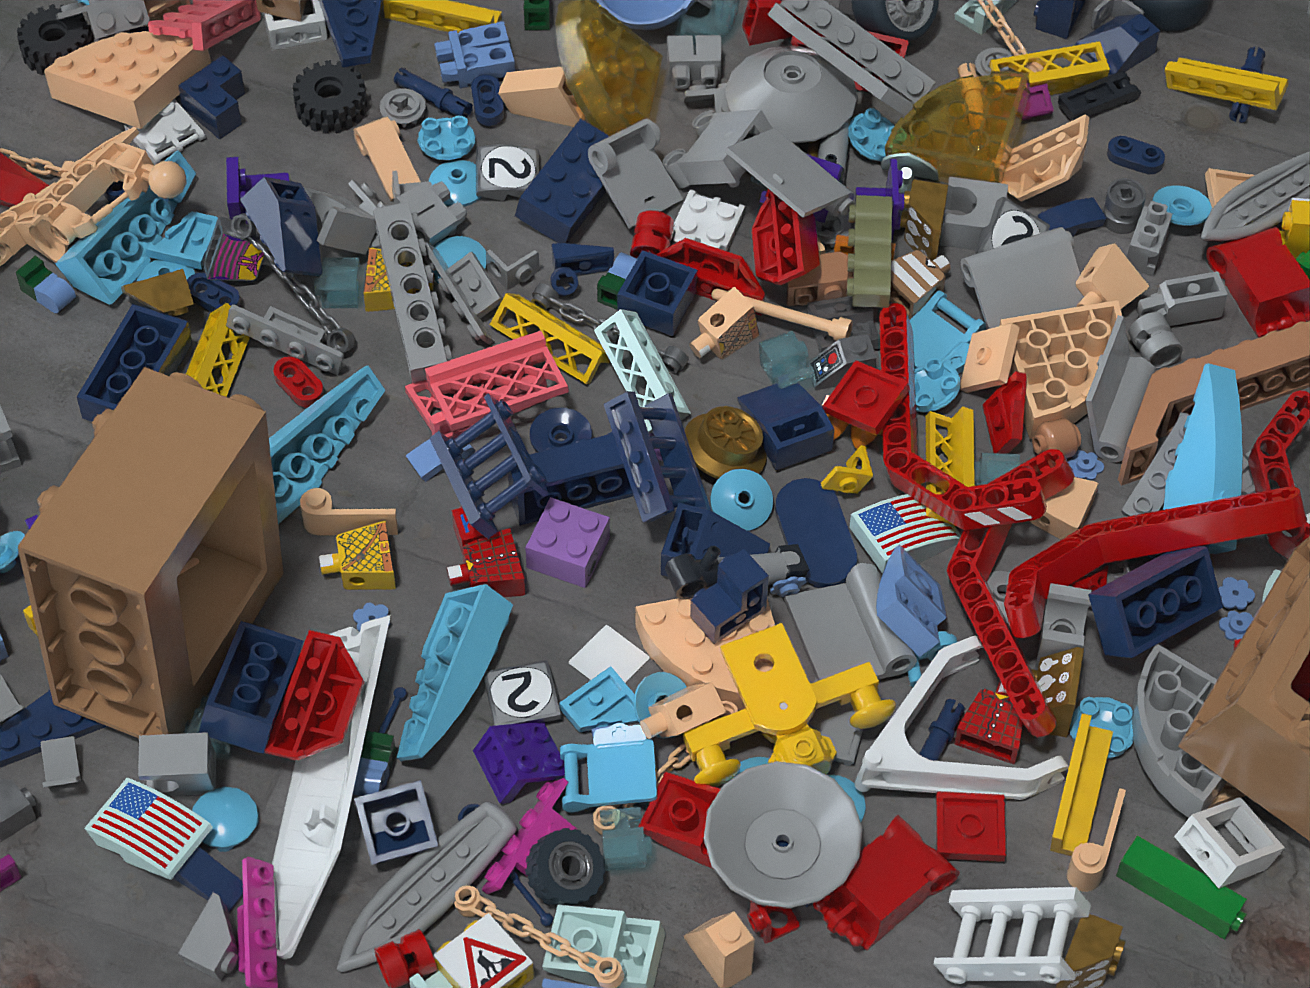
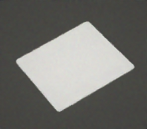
M605 625L569 660V664L590 680L611 666L626 683L650 657L611 627Z

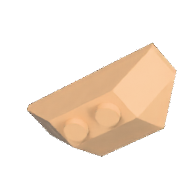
M1083 115L994 157L990 181L1008 184L1007 193L1021 202L1068 181L1082 167L1088 135L1089 117Z

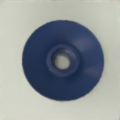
M553 408L544 411L535 418L529 433L530 442L536 452L545 451L550 447L573 444L581 439H592V429L589 421L578 411L569 408Z

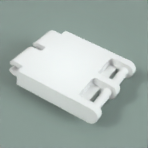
M174 99L143 128H137L139 134L133 140L140 149L147 152L151 161L156 165L161 162L162 158L173 152L183 151V147L193 141L205 139V134ZM124 124L125 130L133 128V126ZM192 133L194 134V135L190 136L189 138H187V139H185V140L179 142V140H181V139H183V138L189 136L190 134H192ZM170 145L172 146V147L168 148L167 150H165V151H163V152L157 154V152H159V151H161V150L167 148L168 146H170Z
M690 189L674 222L673 245L684 238H688L728 251L745 214L746 206L740 204L738 207L721 202V198L718 197L711 199L697 195L696 191Z

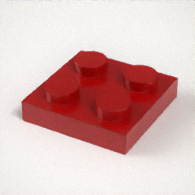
M855 360L823 404V409L830 416L878 435L910 390L909 383Z
M937 792L936 851L946 859L1004 862L1006 857L1004 795Z

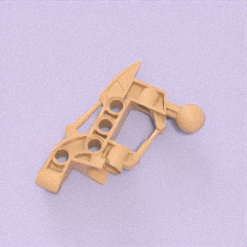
M137 127L114 136L93 149L82 159L75 161L73 167L58 182L52 183L36 195L33 193L27 194L21 203L10 207L7 211L0 214V266L27 244L56 263L68 251V245L76 237L84 238L97 230L96 224L109 215L116 206L127 198L132 201L136 200L141 192L146 193L149 185L157 196L164 199L175 198L181 194L186 186L184 169L173 161H161L154 166L145 150L129 145L139 134ZM120 180L124 182L123 190L125 192L109 205H105L93 216L85 214L114 181L118 182Z

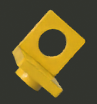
M860 445L847 460V467L835 466L821 482L822 489L858 494L873 477L866 447ZM861 459L862 468L856 469V463Z

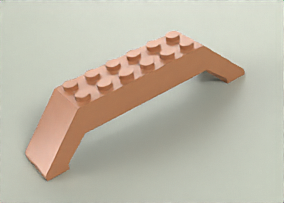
M1310 321L1298 322L1290 328L1281 331H1271L1263 337L1254 340H1244L1236 346L1224 350L1217 349L1209 355L1197 359L1191 358L1182 364L1170 368L1164 367L1152 373L1126 445L1118 477L1121 486L1142 478L1154 459L1159 439L1169 435L1178 420L1180 412L1192 414L1195 405L1193 398L1205 364L1209 363L1235 370L1240 411L1294 393L1295 391L1309 388Z

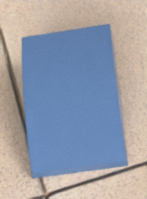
M899 544L894 548L881 577L877 593V616L921 657L940 642L937 625L947 618L941 585Z

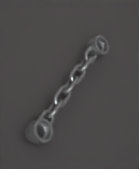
M246 213L236 215L231 221L232 231L241 239L248 238L267 257L270 265L280 278L288 282L306 309L312 311L321 322L323 329L328 334V346L342 353L351 350L355 341L353 333L347 328H342L332 316L326 313L309 287L302 284L294 273L281 272L274 263L273 255L271 256L265 249L269 250V248L261 240L257 243L252 237L256 232L259 236L260 233ZM246 220L249 224V229L246 226ZM307 292L313 301L308 304L301 294ZM332 322L337 329L331 331L327 325H330ZM342 335L345 338L346 344L342 342Z
M539 283L532 293V303L544 310L552 307L558 310L563 317L575 323L583 322L596 329L606 321L604 319L597 320L587 315L584 309L572 303L558 301V293L546 284ZM568 307L580 312L577 314L578 318L567 314L569 312ZM617 325L612 327L614 329L612 330V335L606 333L611 340L619 339L620 331ZM668 346L665 352L656 348L668 372L677 373V371H681L689 360L688 356L677 347Z

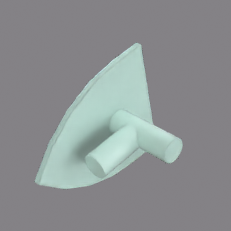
M910 153L888 155L883 158L881 163V169L889 170L890 160L897 159V168L903 171L902 188H899V193L911 190L914 176L939 180L937 169L925 160Z

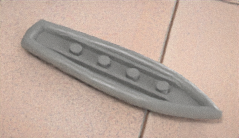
M1310 151L1266 169L1231 189L1211 210L1205 221L1201 239L1205 241L1237 240L1268 230L1282 222L1283 213L1288 212L1292 198L1310 199Z
M484 802L437 838L439 847L419 852L377 891L355 921L344 943L337 970L345 972L377 961L374 948L390 941L399 944L402 936L418 929L424 933L456 901V891L462 886H470L515 834L517 828L509 815L498 806L490 802Z

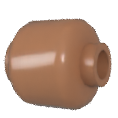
M1064 418L1043 422L1038 426L1032 438L1033 449L1037 454L1049 449H1058L1066 459L1076 454L1077 449L1081 445L1080 431L1075 424Z

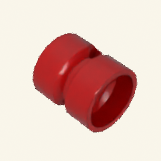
M649 210L641 212L636 219L635 235L632 239L630 256L638 259L642 250L656 255L670 247L675 226L674 220L669 215L659 211Z
M420 929L402 936L399 944L390 941L374 948L377 963L389 988H398L409 983L410 977L417 973L423 977L437 971L429 944ZM410 953L412 961L407 964L404 955Z

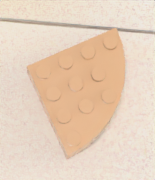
M149 31L130 34L122 32L114 37L99 40L81 47L66 56L57 58L44 72L53 99L141 129L180 94L178 85L211 64L208 49L204 51L193 50L192 38H179V36L163 34L154 35Z
M1118 300L1000 320L999 326L1013 323L1020 327L1009 377L1015 371L1026 373L1024 423L1030 439L1033 438L1038 426L1043 422L1064 418L1074 424L1088 413L1085 400L1098 369L1097 362L1100 354L1104 353L1117 316H1122Z
M677 598L636 606V629L642 645L652 661L654 660L664 672L671 673L680 678L687 687L713 682L721 701L734 703L738 710L745 709V705L721 654L720 646L774 626L775 623L768 599L766 611L715 644L690 617L692 598ZM760 659L754 666L761 672H767L774 665L768 659Z

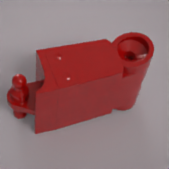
M1277 227L1245 238L1211 246L1207 249L1206 257L1211 269L1214 272L1218 271L1220 277L1225 279L1226 287L1258 338L1265 336L1271 331H1281L1290 328L1298 322L1310 321V279L1287 246L1282 244L1281 233Z
M896 815L886 828L884 834L879 835L860 851L859 859L845 883L822 900L813 902V907L823 914V920L828 924L827 929L831 933H837L840 937H846L850 940L851 945L854 947L861 945L867 951L922 904L927 896L937 894L953 884L960 873L938 851L925 844L919 833L900 815Z

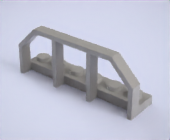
M783 0L781 4L775 3L768 13L786 31L878 99L906 117H912L936 84V81L826 0ZM787 8L789 11H791L793 14H795L797 17H799L801 20L806 22L808 25H810L812 28H814L816 31H818L825 37L818 36L804 24L799 22L785 9ZM831 42L840 47L842 50H844L846 53H848L850 56H852L854 59L859 61L867 68L861 67L858 64H856L842 52L831 45ZM872 73L878 75L913 102H910L874 77Z

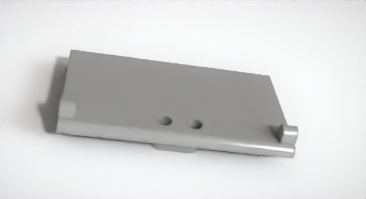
M838 700L815 709L812 718L807 724L809 727L820 731L822 736L830 737L837 752L833 761L842 762L844 765L851 767V764H854L863 729L855 728L849 723L850 718L855 714L851 703L841 706Z

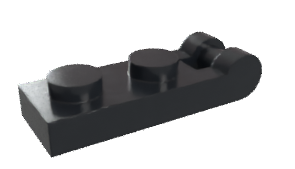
M1120 71L1059 95L1058 105L1068 118L1073 121L1083 115L1091 116L1126 101L1128 103L1134 102L1140 97L1141 91L1135 84L1130 83L1131 79L1125 71Z

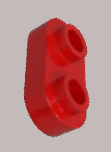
M289 356L281 358L275 363L273 371L276 383L296 404L308 408L324 396L322 382L300 359Z

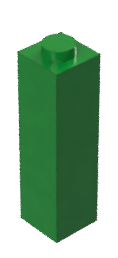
M1139 836L1135 838L1120 861L1116 877L1224 940L1231 929L1236 932L1240 929L1247 916L1242 911L1247 900L1245 897L1226 886L1218 888L1207 875Z

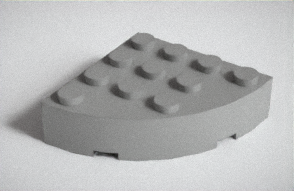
M1156 644L1145 661L1132 703L1134 746L1143 769L1156 789L1178 811L1189 818L1192 814L1208 809L1227 783L1223 778L1178 747L1217 679Z

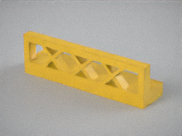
M383 0L384 16L386 19L445 32L457 30L458 33L465 29L500 22L502 18L500 11L450 0Z
M1100 41L990 60L989 64L995 81L993 95L1047 84L1050 95L1065 93L1107 77L1110 70ZM1095 52L1098 62L1089 63L1081 59V56L1085 53ZM1063 57L1072 63L1070 66L1062 68L1053 62L1056 58ZM1036 62L1044 66L1042 71L1033 72L1027 69L1026 66L1028 63ZM1009 67L1017 72L1014 76L1002 78L999 68Z
M1180 57L1177 62L1168 61L1165 67L1167 88L1272 110H1277L1289 85L1286 78Z
M505 293L490 323V326L512 339L528 335L526 327L538 326L546 339V346L556 365L585 384L591 383L600 363H610L603 346L599 342L519 294ZM508 309L515 312L518 322L517 326L509 328L501 323ZM555 340L564 342L567 355L561 357L554 356L550 342ZM584 354L592 359L585 374L577 370L574 357Z
M227 303L210 313L186 372V375L194 378L203 389L227 397L250 338L244 334L235 336L233 330L226 327L228 312L231 307ZM229 343L233 354L232 359L225 360L221 350L222 344ZM213 368H220L223 376L222 383L215 384L211 373Z
M962 406L952 418L929 411L926 415V461L967 487L975 486L973 410ZM936 424L947 428V437L943 438L936 429ZM938 447L948 457L947 462L944 463L936 454ZM926 482V489L932 493L943 494L946 492L935 484ZM926 507V516L954 525Z
M1083 713L1080 718L1050 851L1072 856L1077 846L1088 843L1113 731L1090 726L1092 716Z

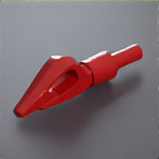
M1108 565L1090 576L1073 583L1072 587L1087 589L1093 592L1106 585Z

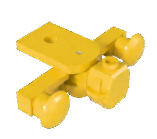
M780 623L720 646L721 654L745 705V709L684 732V743L692 762L696 761L700 772L694 778V782L698 784L718 787L733 779L738 774L741 763L737 759L726 760L723 751L730 748L731 741L757 731H761L767 740L775 744L773 754L768 763L780 761L804 764L827 774L837 752L830 737L822 736L820 731L808 726L807 723L812 718L815 709L838 700L841 706L851 703L855 714L850 718L849 723L855 728L867 729L886 721L894 713L896 703L891 699L881 700L878 694L879 680L870 661L810 684L783 624ZM760 659H768L774 666L767 672H761L754 665Z

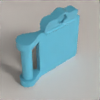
M941 290L937 291L926 305L910 319L913 329L914 369L924 365L930 358H939L943 364H948L958 374L962 373L972 333L985 330L986 323L981 319L975 320L947 300L945 293ZM941 309L968 330L963 334L934 312Z
M616 723L609 728L597 729L593 736L594 744H565L560 747V758L564 760L565 779L568 781L565 787L566 796L562 798L563 810L577 812L589 807L648 802L657 799L654 742L652 739L646 738L640 725L628 726L623 723ZM587 757L589 795H579L578 760Z

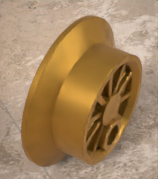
M730 406L713 408L708 413L693 418L684 430L696 466L714 478L719 479L723 474L735 469H747L759 474L766 463V452L762 446L763 433L761 427L751 415L743 410Z

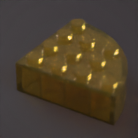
M564 0L559 3L556 16V42L560 62L566 77V85L572 92L588 122L607 135L612 136L643 119H649L663 56L595 0Z
M993 71L990 72L991 75L975 78L973 75L964 76L937 87L921 97L913 105V109L904 118H900L887 140L885 155L913 154L937 169L939 177H956L1002 183L1030 94L1029 73Z

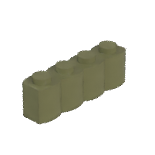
M856 195L855 205H849L848 222L854 223V229H849L848 247L854 248L853 253H848L847 271L853 272V278H847L846 295L852 297V306L886 308L889 307L891 291L892 197Z

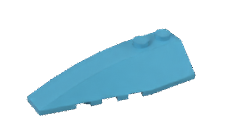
M179 150L175 151L164 161L176 162L184 169L186 186L181 194L175 198L164 199L157 196L149 185L146 193L141 192L136 200L132 201L127 198L116 206L109 215L96 224L97 230L94 233L80 238L55 263L74 288L110 305L123 293L121 287L133 283L150 263L151 259L146 255V247L150 243L156 245L162 240V232L166 225L171 223L177 204L182 202L196 175V172Z
M1209 363L1204 365L1193 398L1195 405L1192 414L1187 416L1184 425L1186 432L1182 443L1177 446L1175 452L1177 459L1173 470L1169 471L1166 479L1163 510L1241 496L1243 461L1242 423L1235 370ZM1237 539L1202 545L1200 547H1208L1210 554H1219L1236 550Z
M369 365L364 366L329 391L269 438L278 524L300 506L301 496L306 491L320 487L322 484L321 480L328 469L333 468L338 460L337 456L345 445L350 443L361 421H365L385 392L384 387Z
M484 584L445 593L422 650L421 657L426 661L424 669L417 671L415 682L420 686L418 694L411 697L409 709L413 711V715L404 725L397 759L400 761L422 758L438 742L465 708L483 678L492 657L496 654L502 632L509 622V614L513 604L488 585Z

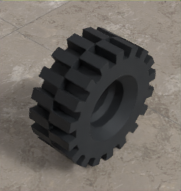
M55 4L49 5L47 10H44L43 6L37 8L38 13L34 14L31 11L27 14L28 20H21V27L17 28V39L25 64H28L30 70L36 69L37 74L43 75L45 73L44 70L52 65L57 58L92 44L88 22L83 14L57 20L56 14L62 12L61 7L65 5H61L60 9H56ZM52 36H63L57 41H46V39Z
M331 60L325 61V65L320 66L319 62L313 64V69L308 67L303 69V75L298 74L296 83H293V97L297 117L299 120L302 119V124L305 127L311 124L312 131L317 132L321 128L323 134H329L330 129H335V134L341 133L342 127L349 130L353 128L352 122L358 124L361 121V115L365 116L367 107L365 82L358 70L354 72L353 66L342 67L340 61H337L336 65H332ZM327 92L339 93V95L334 98L320 97L322 94Z

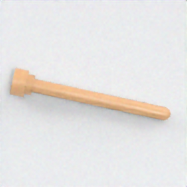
M714 289L711 296L714 300L718 301L728 291ZM744 296L754 306L755 312L829 332V336H832L834 341L848 338L851 335L853 320L840 317L839 319L834 318L831 321Z

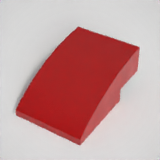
M665 772L657 787V799L650 801L638 825L639 831L682 856L712 868L704 842V831L708 808L719 793L720 788L707 784H698L694 780Z

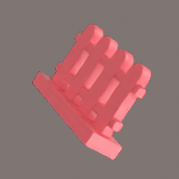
M193 0V5L179 6L178 13H165L163 20L148 22V29L154 35L163 34L179 36V38H192L193 50L204 51L260 21L261 15L257 9L256 0Z

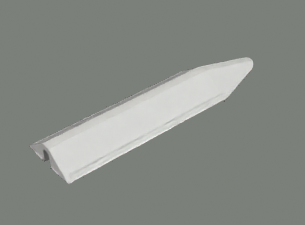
M391 615L364 622L361 625L360 632L353 627H348L329 634L341 638L364 680V685L343 743L299 761L295 760L272 861L274 866L277 956L281 959H288L293 956L341 850Z

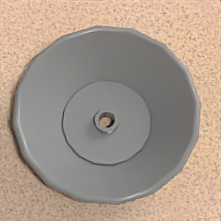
M799 46L772 47L748 56L731 72L725 89L730 112L761 109L772 128L777 129L792 143L813 142L837 132L852 117L858 99L853 79L812 49Z
M776 761L747 768L722 786L707 811L704 842L712 868L732 891L759 905L793 908L820 901L845 883L859 859L863 829L854 801L835 779L809 765ZM780 840H785L788 842V845L780 847L776 843Z

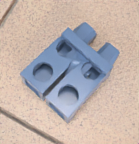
M504 21L465 29L458 33L457 30L449 31V40L434 43L438 62L453 59L451 62L439 64L443 83L458 80L459 87L465 88L468 87V84H472V81L478 76L491 75L495 78H505L507 72L515 71L514 58Z

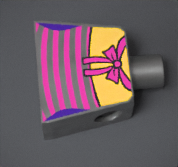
M218 216L203 260L207 280H255L261 265L271 266L270 261L248 238L241 239L232 231V219ZM257 232L252 236L257 243L261 240Z

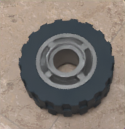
M570 828L556 830L537 840V843L530 848V854L526 857L525 862L527 863L525 873L528 876V884L534 890V894L544 900L545 904L555 905L556 908L558 905L575 906L594 896L598 892L597 889L603 884V874H605L606 869L603 863L605 859L599 850V845L594 843L592 837L588 834L585 835L581 833V830H570ZM562 861L568 865L569 875L563 871Z

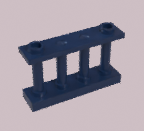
M627 391L603 404L643 523L652 522L674 511L678 503L711 510L672 393H668L650 402L645 407L639 406L636 394L633 391ZM644 420L650 421L654 436L649 435ZM654 449H659L664 466L659 465ZM664 478H669L674 495H669Z
M488 393L484 398L491 412L456 438L451 437L449 439L442 432L438 431L430 437V440L470 525L489 539L498 532L492 520L495 518L497 511L530 486L543 497L549 493L543 483L546 479L544 473L533 463L510 418L513 415L511 408L503 399L497 401ZM497 423L501 433L465 460L461 455L464 452L463 448ZM508 445L512 455L479 480H473L471 476L474 474L473 470L504 446ZM518 466L523 476L488 503H485L482 499L485 495L484 491Z

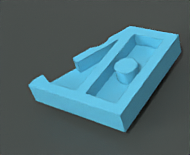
M191 211L182 218L179 224L172 226L165 232V238L156 245L150 243L146 247L147 257L202 270L203 260L218 217Z
M611 666L559 703V709L578 732L590 731L593 728L610 726L616 723L630 724L639 722L634 711L635 694Z

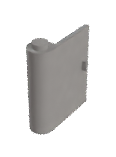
M775 128L731 145L725 150V153L803 218L824 208L835 217L846 215L849 212V205L854 204V193Z
M1058 227L961 259L960 268L962 276L969 287L975 288L987 329L998 327L1001 319L1077 307V304L1084 296L1076 287V281L1080 276V272L1073 252L1074 240L1069 231H1066L1063 227Z
M1118 315L1104 353L1100 354L1097 362L1098 369L1085 400L1094 451L1101 459L1109 462H1120L1123 460L1126 445L1152 373L1156 371L1155 367L1146 358L1130 357L1124 316Z
M859 563L855 565L848 573L846 583L786 595L784 598L818 681L869 661L878 679L906 673L917 662L913 650L877 616V593L881 577L877 568L872 564Z

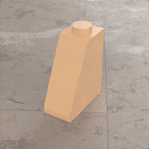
M567 66L507 72L498 92L512 114L574 127L580 118L585 120L590 107Z
M735 912L714 917L684 935V939L719 988H730L752 974L754 938Z

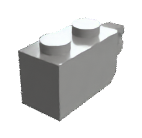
M1218 271L1170 279L1159 285L1157 293L1152 294L1151 297L1140 299L1137 312L1139 317L1151 312L1162 313L1169 326L1222 317L1228 294Z

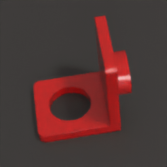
M753 901L750 902V913L747 914L748 921L754 932H759L765 944L799 929L800 924L791 908L763 907V905L756 904ZM775 911L782 912L786 915L788 921L785 926L774 928L772 927L769 914Z

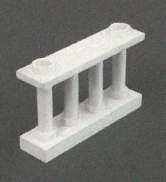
M1077 887L951 891L949 903L962 918L953 958H935L933 963L945 976L946 980L956 984H963L965 981H1045L1048 983H1058L1060 980H1075V972L1062 958L1069 921L1077 917H1088L1091 904ZM1042 918H1055L1047 957H1030L1038 921ZM980 919H993L984 957H968L976 922L980 921ZM1011 919H1024L1015 957H999L1007 921Z

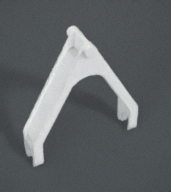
M972 636L939 650L871 748L866 751L861 769L855 780V787L861 792H866L870 788L929 793L1002 794L1004 799L1022 800L1061 783L1065 779L1061 772L1069 769V765L1062 756H1056L1028 769L931 761L918 755L908 744L905 731L941 679L971 667L979 661V655L976 650L982 648L983 645L978 636Z

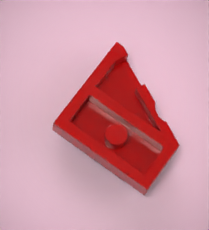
M1015 371L1008 378L1007 384H1002L982 404L993 452L996 456L1005 457L1022 441L1026 373Z

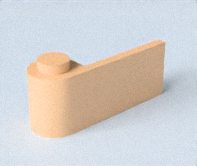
M386 116L354 128L356 143L364 156H369L390 201L393 200L392 171H397L399 184L421 182L399 139L400 130L395 120L390 121Z
M320 488L310 489L301 496L300 505L304 528L313 535H338L382 521H386L388 535H398L396 509H333L331 495L326 490Z
M1119 788L1103 846L1094 843H1083L1077 846L1072 853L1067 871V879L1070 885L1077 887L1079 891H1092L1098 887L1101 881L1126 792L1124 789Z

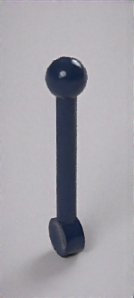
M398 687L394 690V701L378 733L385 734L399 703L407 698L405 688Z
M512 870L508 880L517 887L540 916L541 924L547 927L551 926L554 921L553 916L550 913H545L521 883L515 871Z

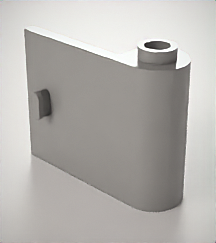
M643 119L590 146L588 149V158L628 228L635 226L637 216L641 212L649 210L661 212L683 200L654 150L660 143V129L649 119Z

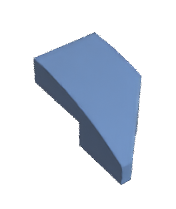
M430 439L406 455L425 482L443 469ZM468 444L463 448L464 452L461 455L466 459L475 452V449Z

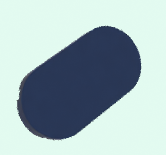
M811 478L797 479L787 483L777 495L775 514L785 544L799 545L810 569L805 576L806 581L814 584L813 587L816 588L846 583L848 573L857 565V552L835 492L822 489L821 481Z

